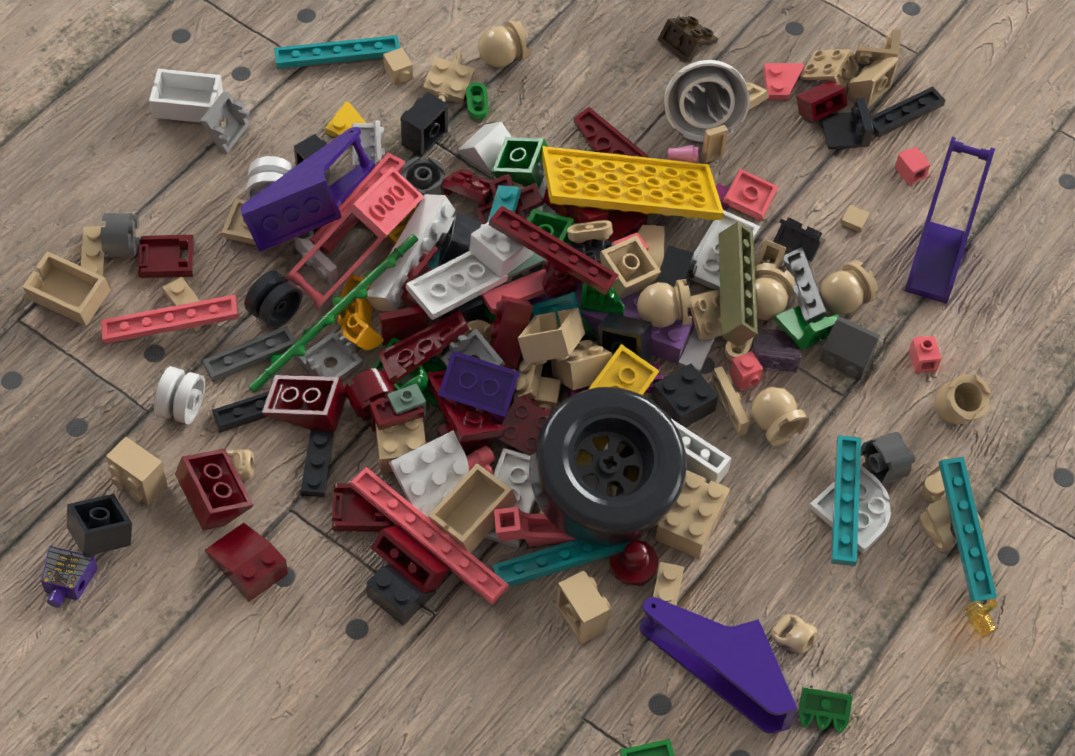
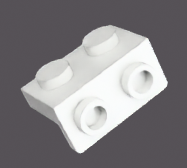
M377 120L374 123H352V128H360L363 150L368 155L369 160L374 161L376 167L385 157V149L381 148V140L384 139V127H380V121ZM352 146L353 167L359 165L358 155L354 146Z

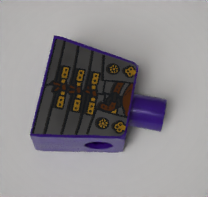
M49 546L41 579L44 591L50 594L47 603L53 607L60 608L65 598L78 600L98 569L95 557L90 555L84 557L82 553Z

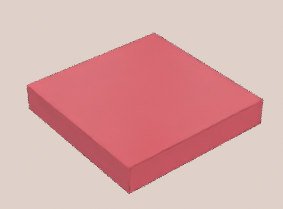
M739 169L723 202L748 216L762 221L778 186Z

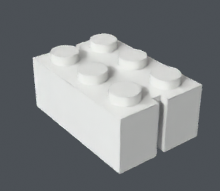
M158 69L149 99L152 118L201 123L202 117L223 92L221 75Z

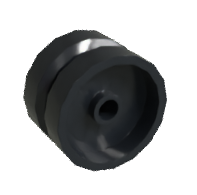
M269 271L263 274L251 286L246 295L244 306L249 313L259 318V321L269 329H278L285 325L297 312L303 297L302 291L291 282H288L277 271Z

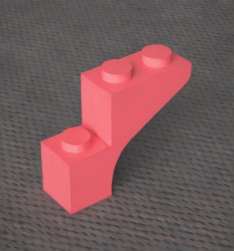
M519 507L494 510L496 534L501 542L525 539L529 547L576 540L558 529L545 514L525 513Z

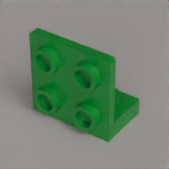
M800 306L777 314L774 320L804 350L827 340L839 315L826 316L820 321L811 322L807 325Z

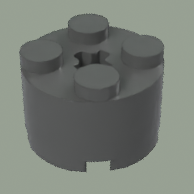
M415 157L405 163L401 175L423 196L425 194L445 195V188L442 187V182L445 178L444 167L439 161L430 157L428 159Z
M104 213L102 221H106V226L101 227L102 251L107 252L104 257L133 258L136 255V251H139L140 238L136 237V229L139 228V217L134 216L132 213Z
M899 432L882 435L864 442L861 446V456L864 455L866 461L862 463L863 467L873 474L883 486L905 478L910 474L912 463L915 462V456L911 450H908Z

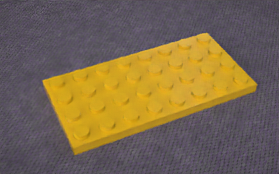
M542 146L541 158L550 203L576 205L578 207H595L603 210L615 209L623 212L634 211L644 214L654 213L664 216L702 218L710 221L722 220L724 212L709 164Z

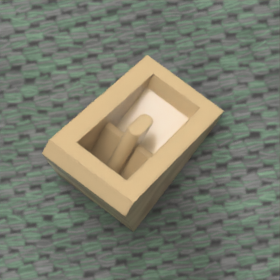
M765 239L756 260L755 268L758 264L771 263L775 264V268L780 270L786 247Z

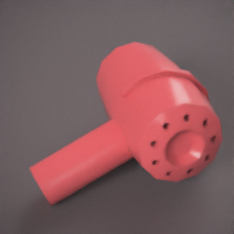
M487 445L473 450L474 452L466 457L469 471L476 464H479L492 475L494 474L490 464L495 461V455Z

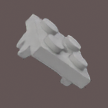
M222 92L200 120L221 153H228L250 125L246 119L250 111L243 110L246 105L240 101H235L229 92ZM222 116L226 118V127L224 129L219 125V119Z
M477 329L473 330L468 336L460 335L458 337L459 341L457 343L451 342L449 345L450 351L441 357L447 366L452 351L469 356H478L481 360L500 366L505 365V362Z
M332 332L306 350L304 356H298V362L312 376L339 377L341 381L363 366V360L355 353L352 343H347L344 335L339 337L335 332ZM328 358H334L338 363L335 367L328 368L324 365V361Z

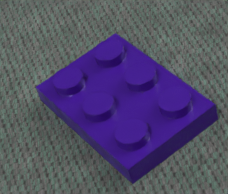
M452 351L438 395L506 417L520 372Z

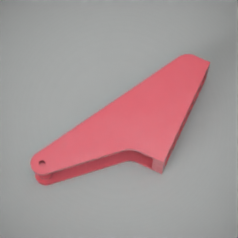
M391 167L348 209L285 278L288 281L291 280L295 285L298 284L311 296L310 299L316 303L314 307L318 309L414 209L424 196L399 172ZM354 214L379 238L336 284L323 295L307 283L298 270Z

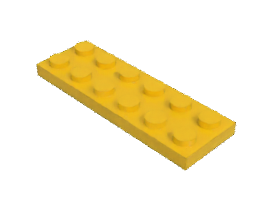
M621 344L589 389L616 387L643 395L659 373V370ZM607 437L592 439L593 444L599 451L604 450L608 444ZM579 451L576 462L580 466L591 465L592 457L585 451Z

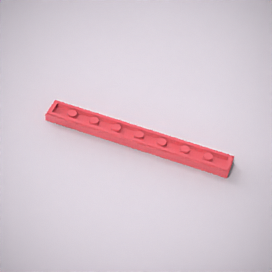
M638 233L612 242L616 245L637 235L646 250H649V247ZM542 269L481 294V299L489 311L494 314L498 301H501L502 295L529 300L545 294L542 281L546 275V270Z
M366 467L350 482L352 489L445 564L455 575L491 605L509 589V585L370 469Z

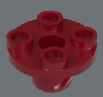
M545 261L544 269L546 270V275L543 278L542 287L548 296L567 294L577 290L576 285L581 280L553 263Z
M640 540L628 543L624 552L611 555L610 557L611 573L617 579L629 585H645L646 582L655 576L659 564L656 551L649 544Z

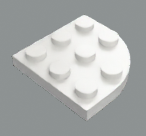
M454 431L389 462L408 502L427 518L469 472L466 455Z
M860 465L857 549L861 553H865L885 532L891 512L890 498L885 487L862 465ZM835 481L813 500L809 506L810 510L832 528Z

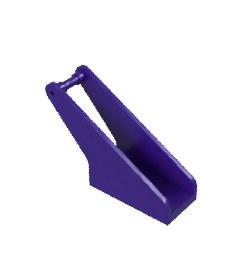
M353 127L343 132L241 206L242 216L259 252L342 217L339 209L340 204L375 168L374 161L369 160L361 145V130L359 127ZM350 145L354 146L358 155L359 165L329 186L324 175L325 171Z
M953 136L946 153L904 290L905 292L946 304L956 279L995 148L992 147L990 150L964 145L962 142L955 141L956 137ZM952 151L978 157V159L986 161L964 231L931 222Z
M650 597L645 600L643 611L647 617L640 622L639 629L646 638L763 732L773 734L790 729L797 706L759 619L729 627L656 597Z

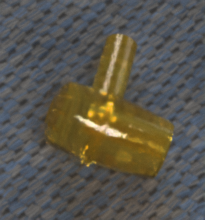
M990 599L984 605L981 601H974L967 605L964 610L969 623L974 626L983 638L998 629L990 615L998 606L995 599Z

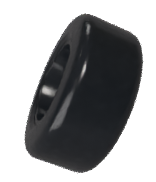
M598 387L584 390L558 405L546 419L534 442L529 463L532 491L545 516L565 534L585 543L603 546L628 543L641 538L653 530L677 502L685 483L687 470L686 451L682 437L668 414L649 398L634 391L616 387ZM607 437L608 449L599 451L593 444L592 439ZM619 443L624 444L633 455L622 458L616 451ZM579 451H585L592 457L591 465L580 466L577 464ZM605 463H608V464H609V468H610V469H607V468H606V464H605ZM625 467L638 468V477L635 482L623 476ZM592 474L598 479L599 483L594 491L582 481L583 477ZM617 482L623 490V494L608 496L607 484Z

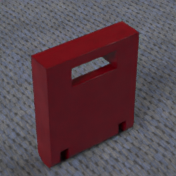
M193 234L140 237L138 276L140 278L193 277ZM181 250H188V261L187 259H180Z
M334 484L335 493H333L332 507L333 531L381 532L382 529L390 527V519L383 513H376V508L352 489L350 484Z

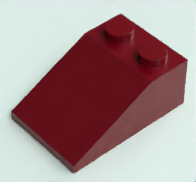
M275 375L262 413L264 416L310 430L335 432L347 396L344 393V386L339 377Z
M244 522L205 549V553L248 602L288 574L286 559L269 541Z

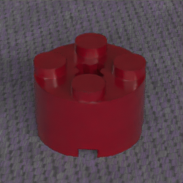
M377 368L364 371L353 378L354 383L350 387L348 383L344 387V393L355 414L361 417L363 421L370 420L371 402L379 398H387L389 393L396 391L383 368L381 372H378Z

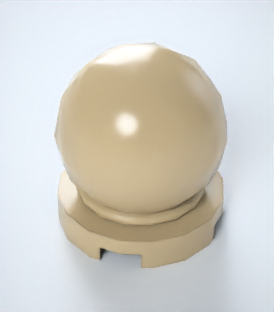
M515 19L506 22L505 27H490L482 34L478 42L480 57L486 64L496 68L505 67L512 63L515 58L522 61L530 57L531 48H527L525 38H528V35L521 22H515Z
M857 260L851 261L844 265L841 271L831 273L823 281L820 294L825 307L831 312L839 315L848 314L857 310L862 303H869L876 299L875 293L878 292L877 282L871 271L867 273L861 267L863 265L862 262Z
M763 263L756 266L757 320H772L777 314L782 313L786 309L788 296L791 295L795 285L794 277L788 270L784 273L776 269V265L771 263Z
M686 279L676 280L674 287L667 283L659 282L647 286L641 292L637 301L640 317L644 321L652 322L653 327L660 328L672 325L676 320L680 321L681 326L692 324V316L688 317L687 308H692L689 286H685Z
M961 374L944 383L935 395L934 407L939 417L945 422L956 425L966 424L985 415L990 408L989 394H991L987 383L979 376Z
M766 388L757 394L753 400L751 413L754 421L762 430L766 431V439L773 447L791 442L789 437L793 436L796 432L801 435L810 423L807 414L801 409L797 410L798 407L794 396L784 388Z

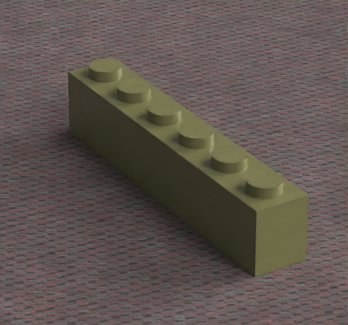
M737 221L719 233L718 245L721 336L735 346H739L758 335L753 231Z

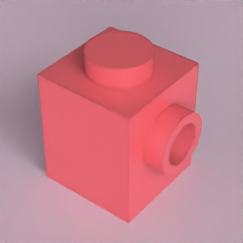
M917 147L909 150H903L898 154L895 169L907 184L911 185L927 177L931 164L927 161L926 156Z
M919 336L912 339L909 354L915 373L937 371L942 358L935 336Z
M751 351L732 359L729 375L738 390L742 391L760 384L763 367Z

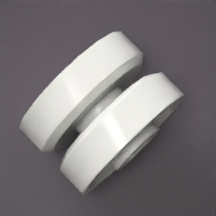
M265 156L251 162L248 167L247 199H251L293 169L292 163L275 156Z
M168 367L163 373L155 393V415L168 419L174 416L175 421L185 424L192 423L198 414L205 391L204 376L192 372L185 375L182 369Z

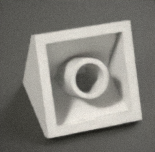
M502 122L486 124L458 149V153L491 174L493 173L492 170L505 137H511Z

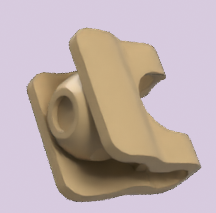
M947 497L930 504L927 507V511L919 516V522L941 552H946L954 546V538L950 530L953 523ZM978 514L980 527L983 534L985 529L984 523Z

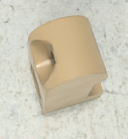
M939 464L936 469L937 473L926 478L921 490L922 497L932 503L940 500L946 494Z

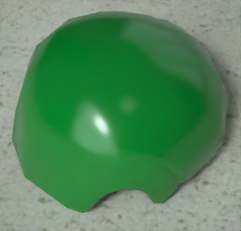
M419 366L394 384V388L397 391L417 384L422 393L427 386L428 376L423 367Z

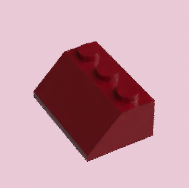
M226 449L181 457L175 476L202 531L223 527L253 507L254 504Z

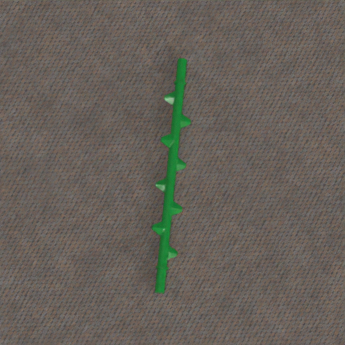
M412 234L398 248H394V251L372 272L365 273V278L345 297H334L332 299L334 307L314 326L305 329L303 336L282 355H271V365L267 369L265 368L264 372L248 386L249 389L255 393L270 378H273V375L294 356H304L306 354L305 346L327 325L334 324L335 318L356 298H367L366 289L388 268H394L396 261L400 257L402 258L403 254L419 239Z

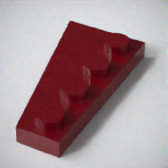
M587 107L574 117L575 126L594 152L648 158L645 152L590 107Z

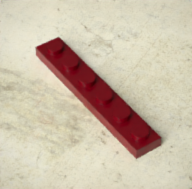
M501 206L489 220L488 225L604 295L609 292L618 279L619 274L504 206Z

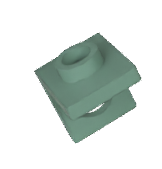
M417 384L388 394V399L396 415L422 406L424 417H426V400Z

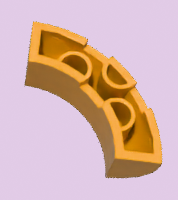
M351 274L340 297H345L364 278ZM356 298L337 316L338 324L341 325L343 335L350 342L364 350H372L378 347L384 339L372 328L371 316L373 306L367 298Z

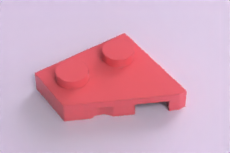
M764 63L765 87L769 95L767 100H788L799 75L803 71L804 63Z

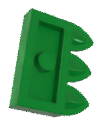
M802 687L798 708L802 726L806 728L816 715L817 725L823 731L828 727L833 718L834 727L840 734L849 723L853 695Z

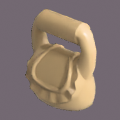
M236 449L235 451L226 450L240 479L248 480L252 478L254 474L253 452Z
M791 614L783 615L771 630V636L776 643L787 646L790 651L799 654L805 653L812 646L818 635V631L813 625L807 624L798 616ZM791 621L796 623L786 634L785 638L779 637Z

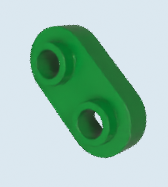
M481 83L469 84L466 88L468 115L474 120H483L489 114L487 88Z

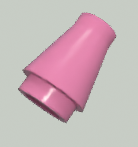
M689 145L669 148L668 160L699 163V147Z

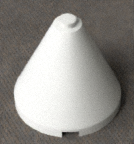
M715 60L697 61L683 67L670 80L664 96L665 112L671 126L681 132L684 137L699 142H704L706 130L725 125L728 129L727 136L732 134L733 129L745 120L750 106L748 87L742 75L732 66Z

